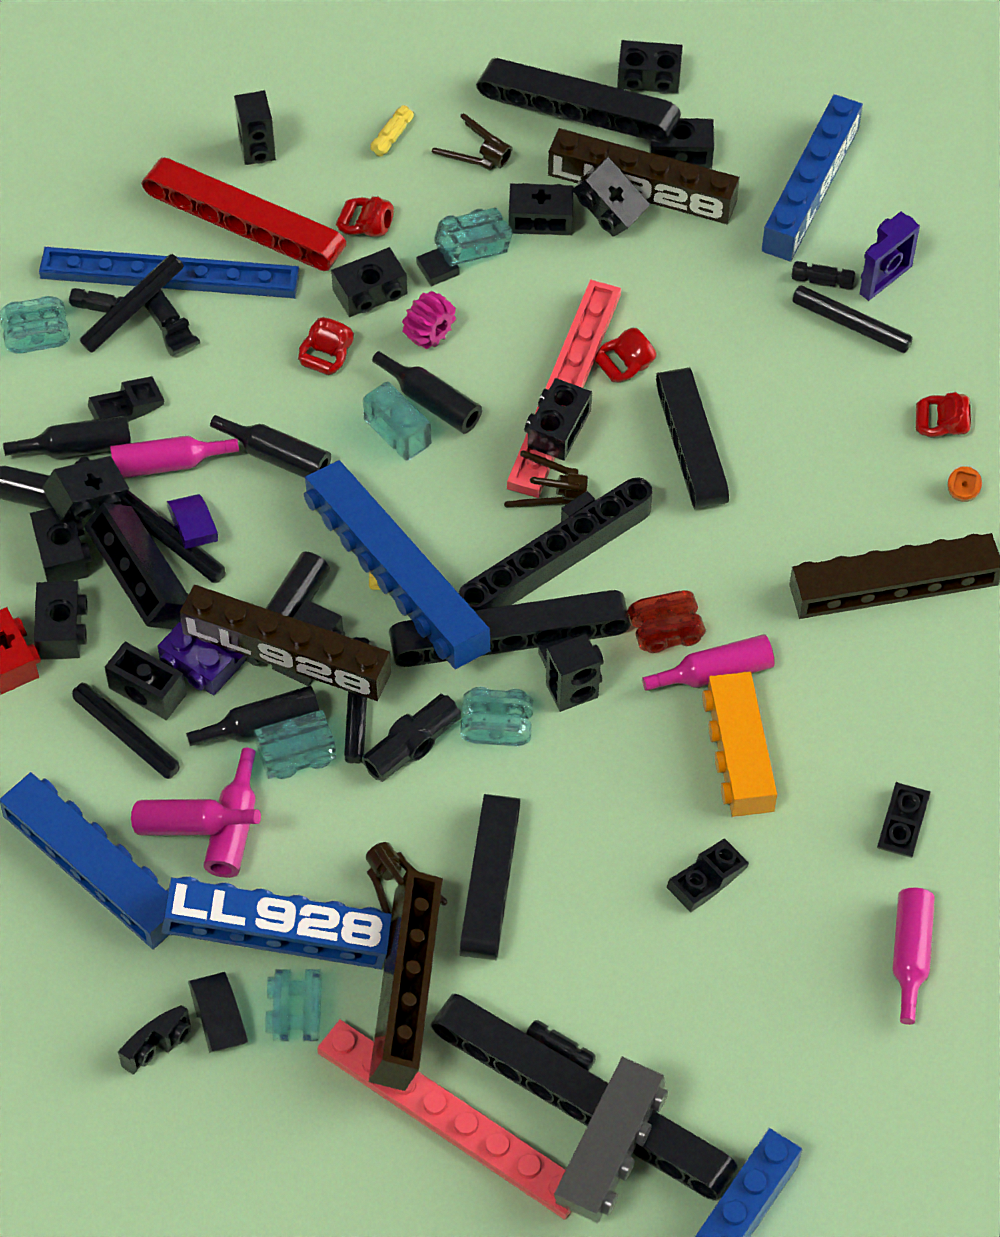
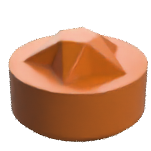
M959 467L949 476L947 483L948 491L958 501H971L980 493L982 487L981 476L971 467Z

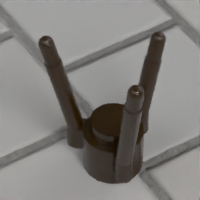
M462 113L460 116L465 121V125L484 139L480 148V154L483 155V159L445 149L432 148V153L477 164L488 170H491L493 165L502 168L509 160L513 149L511 145L492 135L465 113Z
M523 450L520 452L522 457L565 474L559 475L558 480L530 478L532 484L556 488V494L562 495V497L505 501L504 506L510 508L556 504L566 505L587 491L588 477L587 475L578 474V469L563 466Z
M381 842L374 845L366 854V860L371 866L367 874L374 884L382 913L391 914L380 879L382 878L387 881L394 878L398 885L402 886L405 881L400 875L401 869L403 868L405 871L408 869L417 870L406 860L402 852L396 853L390 843ZM441 895L440 904L445 906L448 901Z

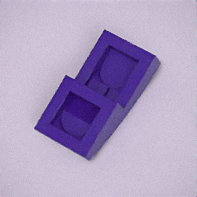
M200 494L167 501V507L173 524L180 533L185 549L218 541L216 526Z

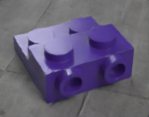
M902 211L891 219H885L877 229V242L872 244L864 255L865 263L861 274L862 281L859 294L868 301L913 266L920 225L911 216L904 214Z
M181 622L157 646L160 661L182 672L187 681L197 690L202 691L204 689L213 696L244 664L247 657L183 634Z

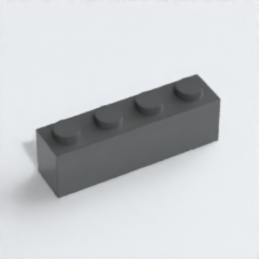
M623 1056L621 1057L554 1193L557 1205L597 1224L603 1214L610 1215L618 1198V1194L614 1190L620 1179L627 1180L633 1168L635 1159L631 1158V1155L637 1144L640 1146L644 1145L650 1133L652 1125L647 1122L653 1110L659 1112L667 1098L668 1090L664 1089V1075Z

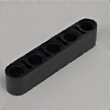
M687 367L656 373L658 395L693 508L698 509L728 503L729 491L691 368Z
M484 794L462 927L460 956L497 960L519 819L520 798Z

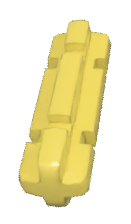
M402 105L393 114V118L389 119L378 134V137L370 144L371 151L375 152L377 156L381 157L388 152L391 144L395 143L406 128L407 123L409 124L413 119L414 112L408 106Z

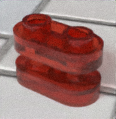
M682 590L647 597L629 606L628 614L631 624L638 628L635 636L641 650L648 651L649 653H658L666 648L678 645L692 646L701 640V637L706 632L702 617L699 614H695L698 610V605L693 592Z

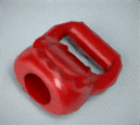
M373 196L371 199L363 197L352 198L345 202L336 226L339 231L347 235L365 234L372 237H381L388 232L391 226L394 207L390 201L381 199L379 196ZM357 206H362V211L358 220H356V224L349 226Z
M318 318L311 326L309 336L304 339L299 347L298 360L301 365L326 375L337 372L343 366L347 349L353 342L354 333L352 329L330 318ZM313 348L315 351L327 353L331 357L336 356V360L334 363H331L306 352Z
M632 327L621 333L618 338L603 344L597 351L595 361L612 382L619 383L631 379L638 371L648 368L649 364L655 360L657 353L645 335L638 328ZM614 350L615 354L619 355L628 369L621 373L607 356L606 352Z
M956 392L947 393L945 396L931 395L922 398L916 403V431L921 435L928 437L943 436L948 433L962 435L970 431L971 406L970 398L967 395ZM931 404L938 405V426L934 428H929V405Z

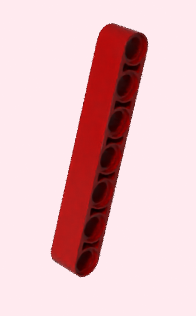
M160 158L142 180L143 189L151 197L318 270L328 271L346 247V240L336 230L169 158Z

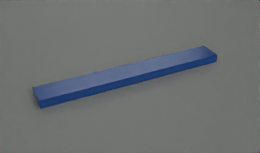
M44 247L39 274L40 279L136 286L167 256ZM178 257L184 267L163 287L166 289L296 298L299 266Z

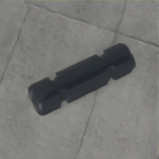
M801 261L794 262L791 274L793 280L804 282L805 279H809V283L833 287L835 284H840L839 288L852 289L855 280V271L842 269L841 272L837 271V267L813 263L811 267L807 266V262Z
M73 288L70 292L69 303L73 307L84 308L86 306L89 310L107 313L123 297L119 296L116 298L114 295L94 291L87 293L84 289Z
M534 1020L526 1032L527 1035L587 1071L592 1068L596 1060V1055L585 1047L579 1049L578 1043L555 1029L549 1031V1026L539 1020Z

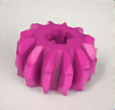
M433 291L429 293L423 292L418 300H413L411 308L406 310L407 316L402 321L404 324L402 332L419 347L422 346L425 349L431 346L436 347L441 339L445 340L447 332L452 330L451 324L456 320L454 316L456 308L447 298Z

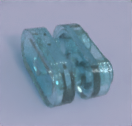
M44 296L26 301L10 302L0 310V322L4 330L3 338L6 349L12 353H27L55 348L67 343L70 339V331L65 320L66 311L63 301L57 297Z
M475 687L463 695L462 712L466 716L461 719L460 736L465 741L475 744L521 746L530 742L532 724L528 719L533 714V698L526 694V692L520 689L502 691Z
M276 969L275 976L268 977L267 997L268 999H273V1011H266V1033H272L273 1041H289L290 1030H303V1041H319L322 998L321 969H305L304 980H292L291 969ZM292 995H304L303 1015H291Z

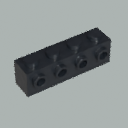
M102 503L84 525V528L147 627L173 629L181 622L180 610L188 597V593L132 506Z

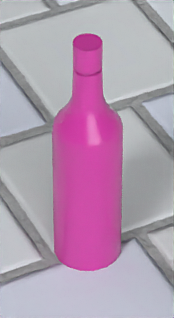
M179 436L110 446L112 459L123 478L191 469L207 457L239 452L237 438L225 441L203 442L191 436Z
M762 634L698 651L685 656L681 663L673 669L642 677V683L645 691L676 683L699 688L708 685L709 676L750 671L755 673L770 669L775 664L772 646L768 637Z
M242 748L235 778L220 793L218 802L227 809H254L256 802L255 794L250 786L251 772L256 754L254 749ZM250 824L227 825L218 833L210 835L203 864L207 872L224 878H232L239 874Z
M213 799L139 800L134 804L131 812L133 830L140 836L214 835L227 825L259 824L261 820V813L258 809H227Z
M915 887L902 889L898 893L892 969L893 975L900 983L902 989L900 1022L906 1025L915 1023L918 990L930 973L934 917V894L929 890Z

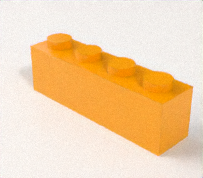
M750 671L709 676L708 690L702 692L705 712L711 711L712 721L708 723L711 742H717L718 751L715 752L717 773H723L725 783H721L723 803L730 805L732 817L774 812L777 791L752 673Z

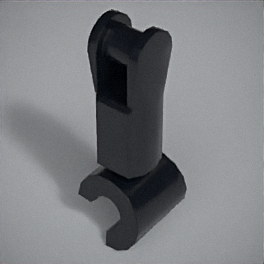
M162 289L144 305L161 329L166 349L171 356L200 344V339L194 336L188 328L190 325L189 321L184 317L180 319V315L168 298L165 297Z

